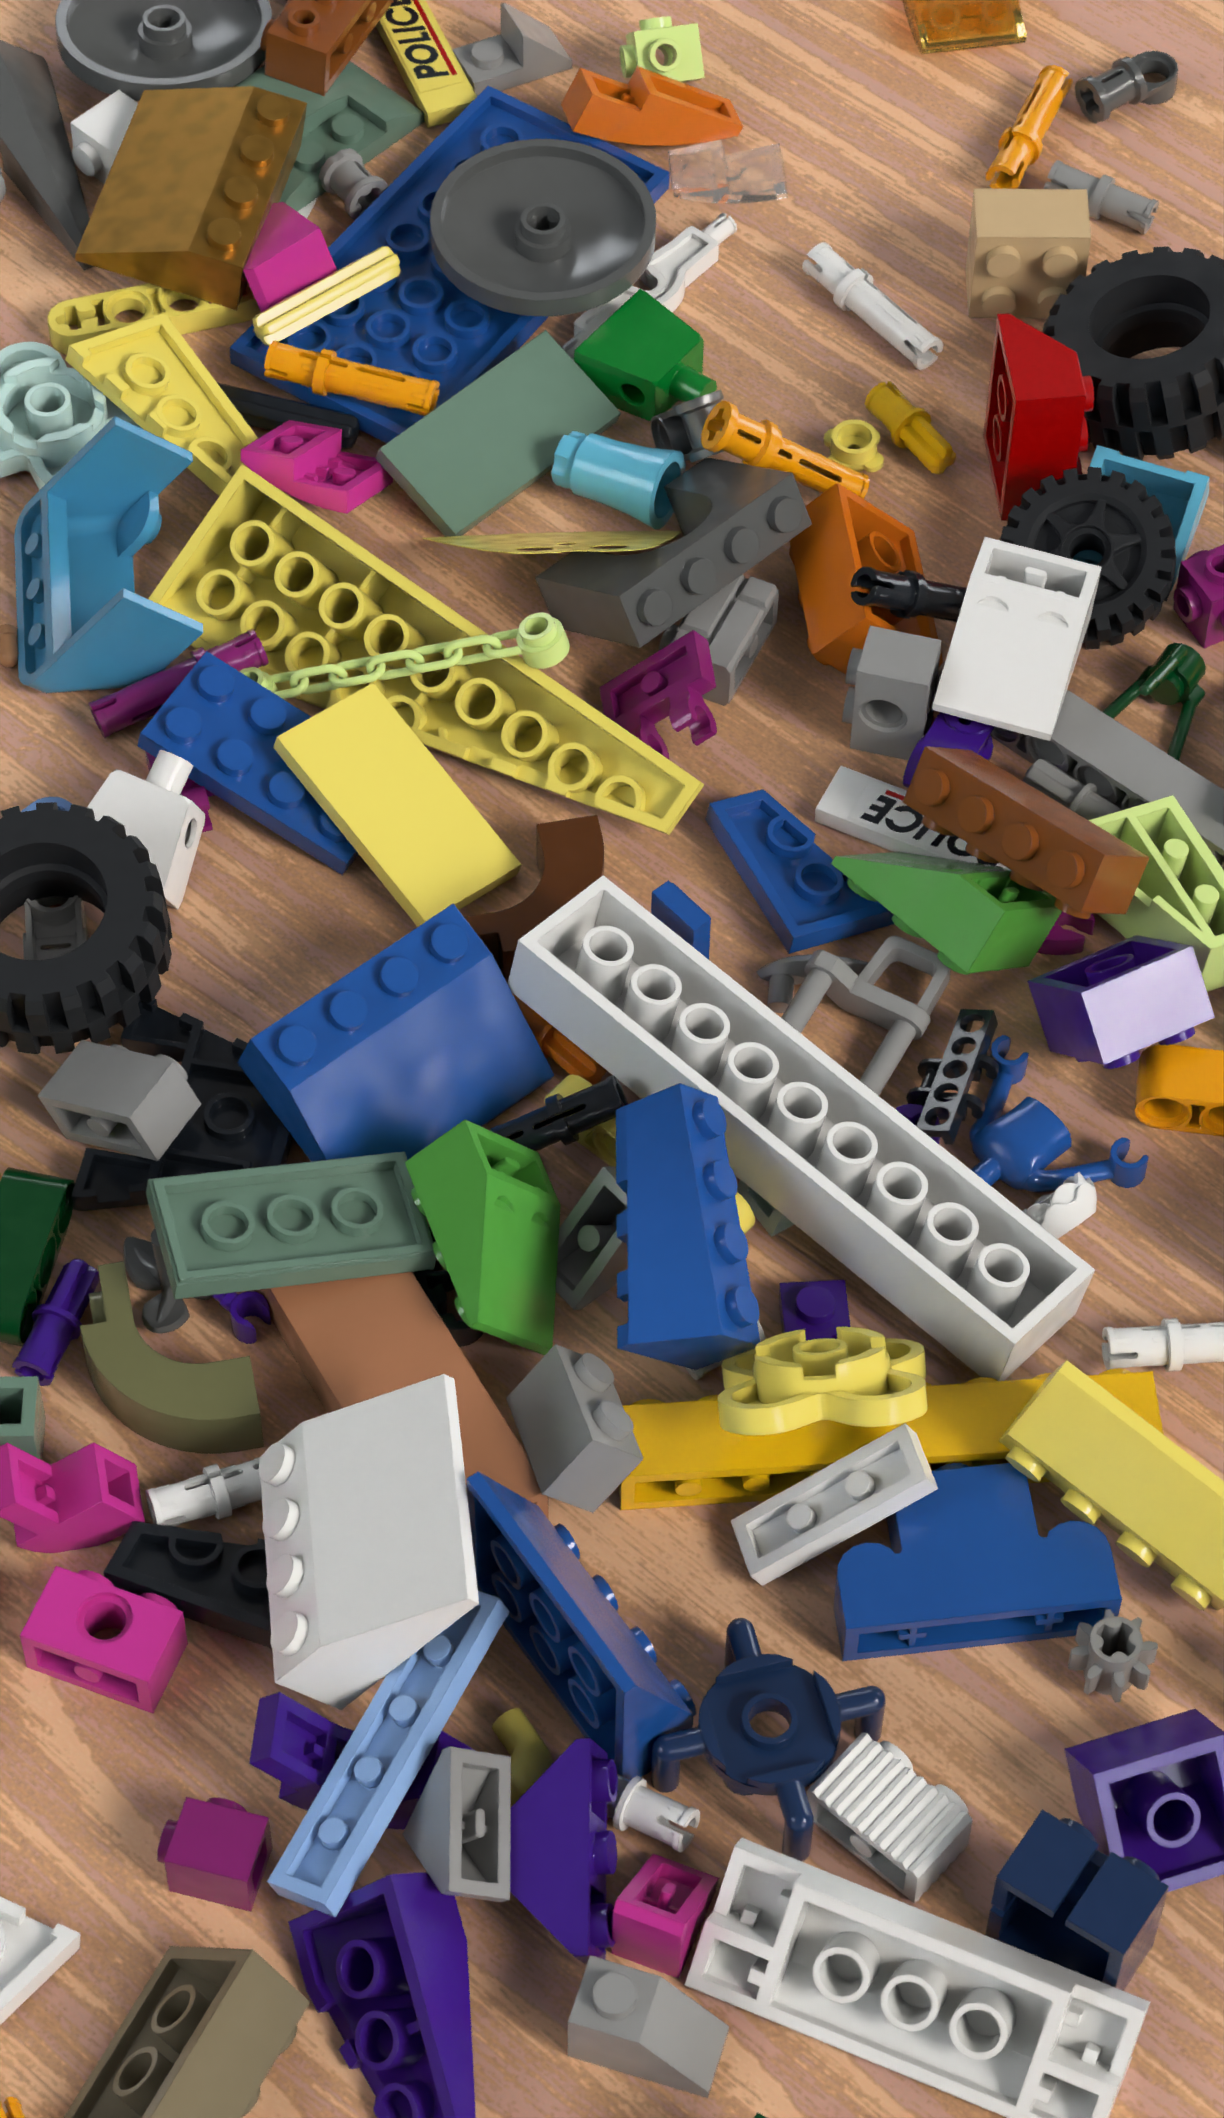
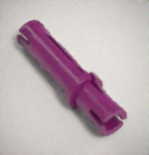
M253 628L234 637L230 641L206 650L238 671L248 667L259 668L269 664L264 647ZM200 647L191 651L190 658L179 662L175 666L159 671L111 695L89 702L90 711L102 736L107 738L123 730L125 727L154 716L206 652L204 648Z

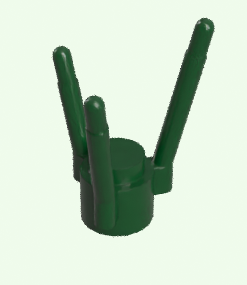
M1182 643L1167 645L1152 666H1147L1140 677L1102 712L1114 719L1141 694L1143 696L1150 694L1154 700L1163 705H1174L1181 702L1183 706L1167 754L1179 761L1196 707L1205 696V691L1198 685L1206 670L1203 658L1188 645Z

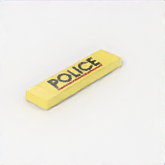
M394 0L377 23L376 28L417 107L423 111L424 121L428 128L452 122L477 96L426 0Z

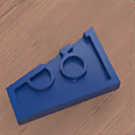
M764 789L709 803L705 818L706 822L788 954L894 924L892 921L893 913L878 901L867 900L849 888L847 885L849 878L831 864L833 859L814 843L816 834Z

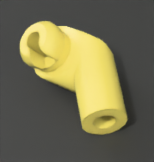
M513 1708L503 1713L492 1725L493 1731L511 1756V1807L553 1764L550 1750L520 1708Z

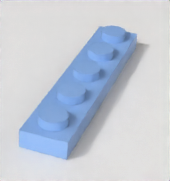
M478 1591V1605L386 1675L267 1881L279 1896L336 1918L506 1619L509 1611L500 1598Z

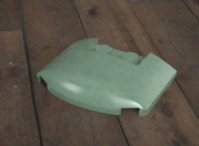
M349 61L324 96L265 75V65L258 68L242 82L233 86H255L307 102L301 147L279 201L286 203L297 212L326 192L321 186L319 173L329 157L342 149L350 148L361 155L365 165L425 122L422 110L351 61Z

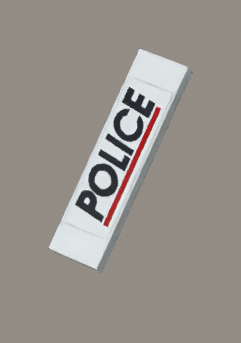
M844 766L839 767L815 809V822L893 852L1006 867L1001 863H990L972 856L965 850L967 842L961 838L943 835L924 826L921 822L923 815L902 803L907 790Z

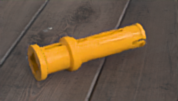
M720 401L714 406L704 423L701 433V444L708 451L715 453L722 450L742 459V463L746 465L793 473L796 482L820 493H824L836 483H839L863 499L868 492V475L854 471L816 451H812L782 437V432L777 424L767 419L757 422L738 413L737 406L729 401Z

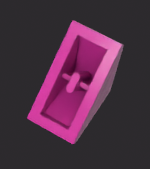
M277 202L273 203L243 271L259 309L263 312L336 272L337 269L320 228L286 203Z
M653 1853L616 1900L613 1910L612 1938L615 1944L612 1947V1954L679 1979L715 1894L719 1878Z

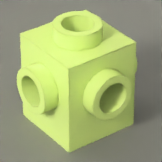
M671 16L639 20L640 31L626 34L627 45L620 46V64L624 78H631L637 66L680 82L696 81L705 78L698 23L672 26ZM657 49L661 50L664 54L663 65L659 64L656 60L655 52Z

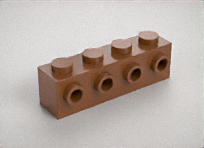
M287 0L285 9L277 19L271 18L268 21L262 34L261 49L266 51L265 75L324 96L394 0Z
M925 746L902 802L923 815L921 822L927 828L943 835L961 838L967 842L965 850L969 854L986 862L1003 864L1011 869L1009 875L1011 880L1032 890H1045L1056 897L1054 905L1059 910L1081 919H1089L1091 913L1126 914L1150 858L972 750Z

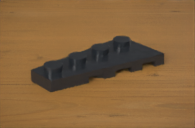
M137 1521L132 1522L104 1570V1577L110 1580L115 1587L139 1596L143 1593L157 1594L172 1602L178 1610L183 1611L185 1618L272 1649L270 1642L269 1595L266 1585L265 1539L258 1538L257 1544L242 1545L223 1542L221 1533Z

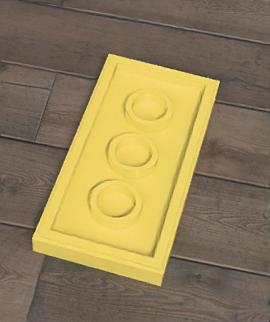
M374 683L367 685L276 737L273 747L417 927L453 903L460 910L518 874L522 865Z

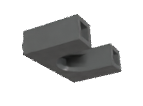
M704 458L664 486L684 537L658 549L633 555H614L590 551L570 552L535 577L550 615L562 623L564 630L641 648L812 525L793 473Z

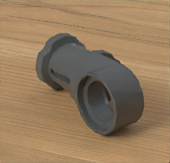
M1146 51L1132 58H1120L1114 61L1111 69L1096 77L1088 76L1076 81L1075 96L1081 111L1093 123L1105 121L1110 117L1111 111L1126 103L1134 105L1140 102L1145 104H1161L1170 100L1176 92L1178 64L1173 57L1159 51ZM1158 73L1165 76L1166 79L1162 82L1151 83L1145 81L1143 74Z

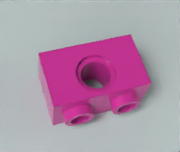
M59 1566L55 1567L20 1634L27 1668L152 1714L188 1645L183 1611L178 1610L166 1598L153 1593H143L139 1596L115 1587L110 1580L96 1572L81 1570L75 1573ZM106 1628H116L122 1631L111 1639L101 1640L93 1637L97 1632Z

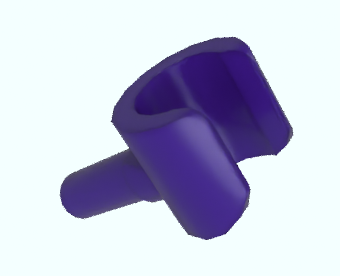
M246 1291L240 1294L234 1292L210 1295L230 1313L233 1334L241 1342L253 1344L257 1341L256 1329L248 1320L244 1319L245 1317L256 1316L262 1319L264 1323L271 1325L270 1308L267 1299L260 1293Z

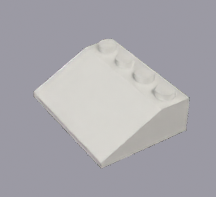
M442 1374L303 1421L280 1441L272 1444L259 1457V1477L263 1509L262 1528L265 1538L266 1585L269 1595L270 1642L273 1652L275 1683L342 1710L479 1604L455 1380Z

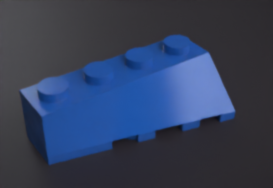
M681 1083L616 1109V1184L627 1194V1208L622 1213L616 1215L617 1238L626 1243L628 1253V1269L617 1273V1298L623 1302L628 1301V1323L617 1327V1349L698 1370L755 1349V1346L761 1342L757 1324L760 1311L757 1299L751 1290L746 1261L748 1242L739 1222L735 1199L737 1180L729 1165L724 1136L727 1127L725 1114L719 1105L717 1096Z

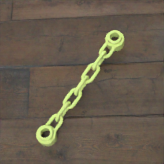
M538 612L527 616L517 629L501 631L491 635H478L451 642L421 646L414 650H399L347 660L337 664H325L269 675L255 667L244 668L239 672L282 699H286L300 694H314L371 683L378 679H394L417 673L446 669L454 665H468L521 654L525 663L530 667L545 669L555 666L567 656L570 643L563 625L558 619L547 613ZM516 638L518 646L502 649L500 641ZM483 644V653L463 656L462 648ZM443 652L444 660L425 663L423 655ZM405 659L406 667L385 671V662ZM366 666L369 674L348 678L345 670ZM329 673L328 682L309 685L308 677ZM290 682L292 687L290 689L278 691L275 683Z

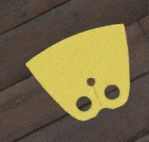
M681 531L549 532L447 536L422 539L458 547L510 554L576 551L614 552L653 548L674 539ZM597 546H625L626 548L598 549V548H591V547H597ZM523 548H550L551 550L522 551V550H516V549H523Z

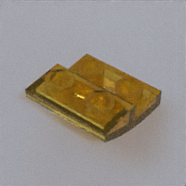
M902 0L912 36L921 54L1026 43L1027 35L1019 0Z

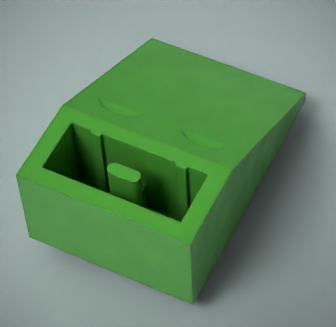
M904 852L835 856L831 863L849 878L847 885L852 891L867 900L878 901L894 914L892 921L899 929L911 936L924 938L939 951L937 957L945 966L964 975L1028 967L1062 912L1054 905L1056 897L1045 890L1036 891L1017 884L1010 879L1011 869L1007 867Z
M463 1120L405 1161L414 1185L411 1190L412 1199L416 1207L429 1222L436 1240L433 1243L434 1254L441 1266L450 1275L458 1295L455 1298V1306L462 1320L473 1330H480L506 1340L512 1345H519L546 1355L553 1347L561 1205L538 1152L470 1121Z

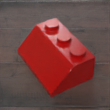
M1009 313L997 314L983 432L1001 521L1008 520V514L1014 505L1020 506L1021 497L1029 488L1035 491L1040 488V481L1050 475H1053L1055 480L1063 478V470L1076 468L1077 474L1082 475V465L1078 454L1079 452H1086L1088 449V427L1084 412L1093 411L1094 407L1091 376H1082L1077 352Z

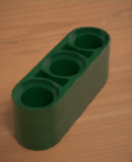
M11 1167L5 1170L1 1178L0 1342L23 1346L34 1324L32 1313L35 1307L42 1303L72 1217L73 1203L71 1195L75 1185L72 1179Z

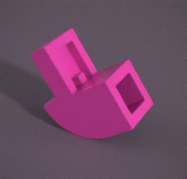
M94 1442L51 1465L6 1443L0 1446V1517L14 1523L16 1545L25 1550L40 1553H59L102 1545L125 1534L133 1521L145 1523L136 1464Z

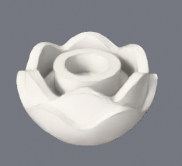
M1078 1172L1074 1176L1067 1178L1063 1185L1059 1186L1052 1194L1039 1197L1033 1205L1022 1211L1058 1239L1096 1212L1097 1194L1095 1185L1090 1178L1085 1180L1082 1174Z

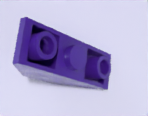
M591 1738L576 1739L511 1807L510 1892L575 1958L586 1965L590 1956L606 1960V1947H613L615 1944L612 1938L614 1906L612 1903H606V1875L614 1874L617 1866L615 1835L612 1830L607 1831V1803L615 1802L617 1797V1769L614 1760L607 1759L608 1753Z

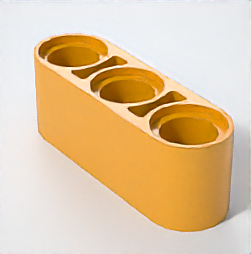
M1172 1044L1155 1045L1142 1051L1138 1063L1135 1116L1140 1122L1153 1128L1224 1137V1051Z

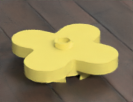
M836 1327L837 1339L823 1338L806 1341L805 1329L769 1337L759 1342L755 1349L722 1361L724 1391L717 1397L720 1426L725 1431L735 1434L769 1435L795 1430L819 1420H831L863 1427L889 1426L915 1420L924 1415L928 1410L924 1346L912 1340L885 1338L883 1334L877 1331L858 1327Z

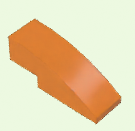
M639 66L636 67L628 84L580 67L561 103L573 132L605 141L633 145L678 146L739 136L743 129V125L731 100Z

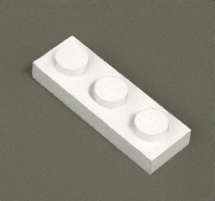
M904 1423L730 1521L750 1577L764 1586L934 1492L938 1487L917 1433Z

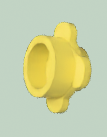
M857 419L845 420L824 434V445L830 449L829 459L857 472L863 470L876 472L882 468L884 457L877 450V444L880 442V433L871 424Z

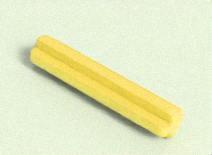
M382 246L257 314L252 320L253 331L256 337L260 338L265 346H270L272 341L280 342L393 280L401 273L400 260L397 254H394L389 247Z

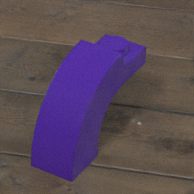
M281 1692L259 1698L249 1764L281 1781L280 1799L308 1811L354 1730L329 1721ZM441 1731L387 1828L405 1830L443 1749L448 1747L474 1749Z

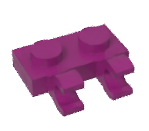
M694 630L599 687L604 715L667 759H669L667 746L655 727V724L669 716L671 725L677 732L689 727L692 742L696 746L717 733L713 714L702 695L716 688L709 643L707 639Z

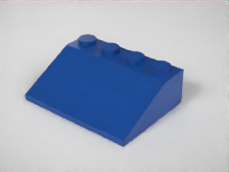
M454 903L251 1038L237 1062L310 1161L404 1151L408 1160L463 1120L470 1121L481 1127L485 1126L554 1077V1073L492 953Z
M479 1471L466 1478L467 1498L478 1591L501 1599L509 1611L503 1622L504 1627L583 1736L591 1738L608 1753L607 1759L614 1760L617 1774L629 1780L636 1776H644L652 1771V1747L654 1741L659 1736L693 1728V1717L696 1715V1707L690 1694L677 1679L668 1681L655 1664L657 1656L650 1640L639 1627L635 1626L629 1629L617 1613L618 1603L612 1589L600 1575L597 1574L593 1577L589 1575L579 1561L580 1552L578 1546L564 1525L559 1523L553 1526L539 1506Z

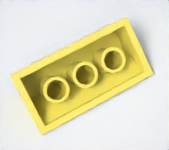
M1066 1360L1046 1378L999 1440L1000 1443L1010 1450L1005 1457L1006 1460L1029 1479L1039 1482L1044 1476L1065 1492L1060 1499L1062 1504L1083 1521L1094 1525L1100 1519L1120 1535L1115 1542L1116 1545L1134 1561L1147 1568L1154 1561L1175 1578L1170 1585L1171 1588L1188 1603L1203 1611L1208 1604L1216 1610L1224 1608V1481Z

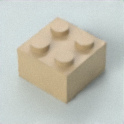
M974 188L965 268L968 318H997V314L1006 313L1016 318H1048L1050 315L1049 311L1060 294L1067 295L1066 289L1069 284L1080 274L1086 277L1091 243L1087 189Z

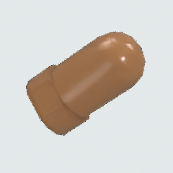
M3 624L0 626V664L10 668L18 663L17 628L10 624Z

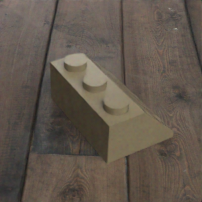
M170 1946L64 2118H242L255 2106L260 2095V2086L277 2057L293 2042L297 2033V2024L310 2001L253 1949Z

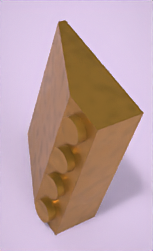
M255 86L143 90L75 253V261L237 310L248 283L243 269L272 204L279 202L300 150L307 102Z

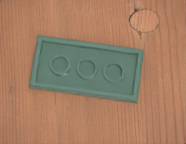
M545 330L381 447L375 459L445 537L463 536L550 472L554 465L555 451L564 435H569L572 431L586 435L591 433L600 435L617 422L621 412Z
M405 1151L148 1179L146 1196L174 1299L434 1269L437 1258L433 1251V1239L426 1217L419 1211L412 1199L411 1190L414 1185L405 1165V1161H407Z

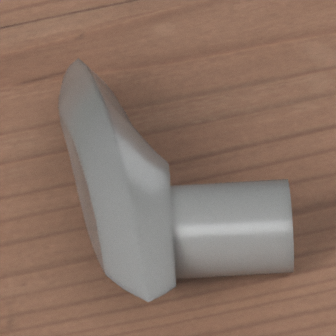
M812 954L782 958L756 971L761 979L769 982L767 1007L773 1012L784 1013L793 999L794 985L802 984L807 976L804 969ZM838 956L858 976L868 964L865 961Z

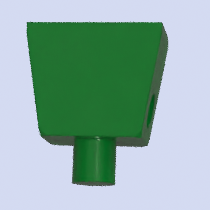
M639 289L574 350V362L617 409L647 421H651L653 416L667 412L678 400L684 403L717 390L716 381L703 374L704 341L701 335L642 289Z

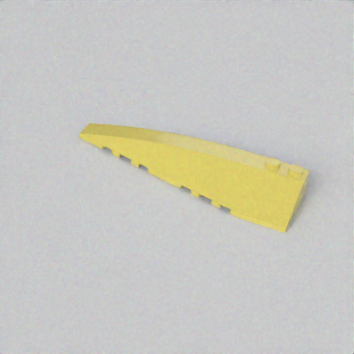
M243 464L238 468L148 598L155 603L203 624V634L191 644L195 649L203 647L206 651L230 641L234 637L253 628L264 647L269 664L258 669L269 675L325 664H337L347 660L399 650H414L421 646L451 642L478 635H488ZM483 644L462 648L463 656L483 653ZM443 652L423 655L425 663L445 659ZM519 655L468 665H454L446 669L388 680L378 679L371 682L376 685L425 746L667 835L671 834L704 786L698 779L539 669L527 665ZM405 659L385 662V671L406 667ZM366 666L345 670L348 678L369 674ZM329 673L308 677L309 685L328 682ZM289 681L275 683L278 691L292 688ZM371 683L314 694H300L294 698L327 709Z

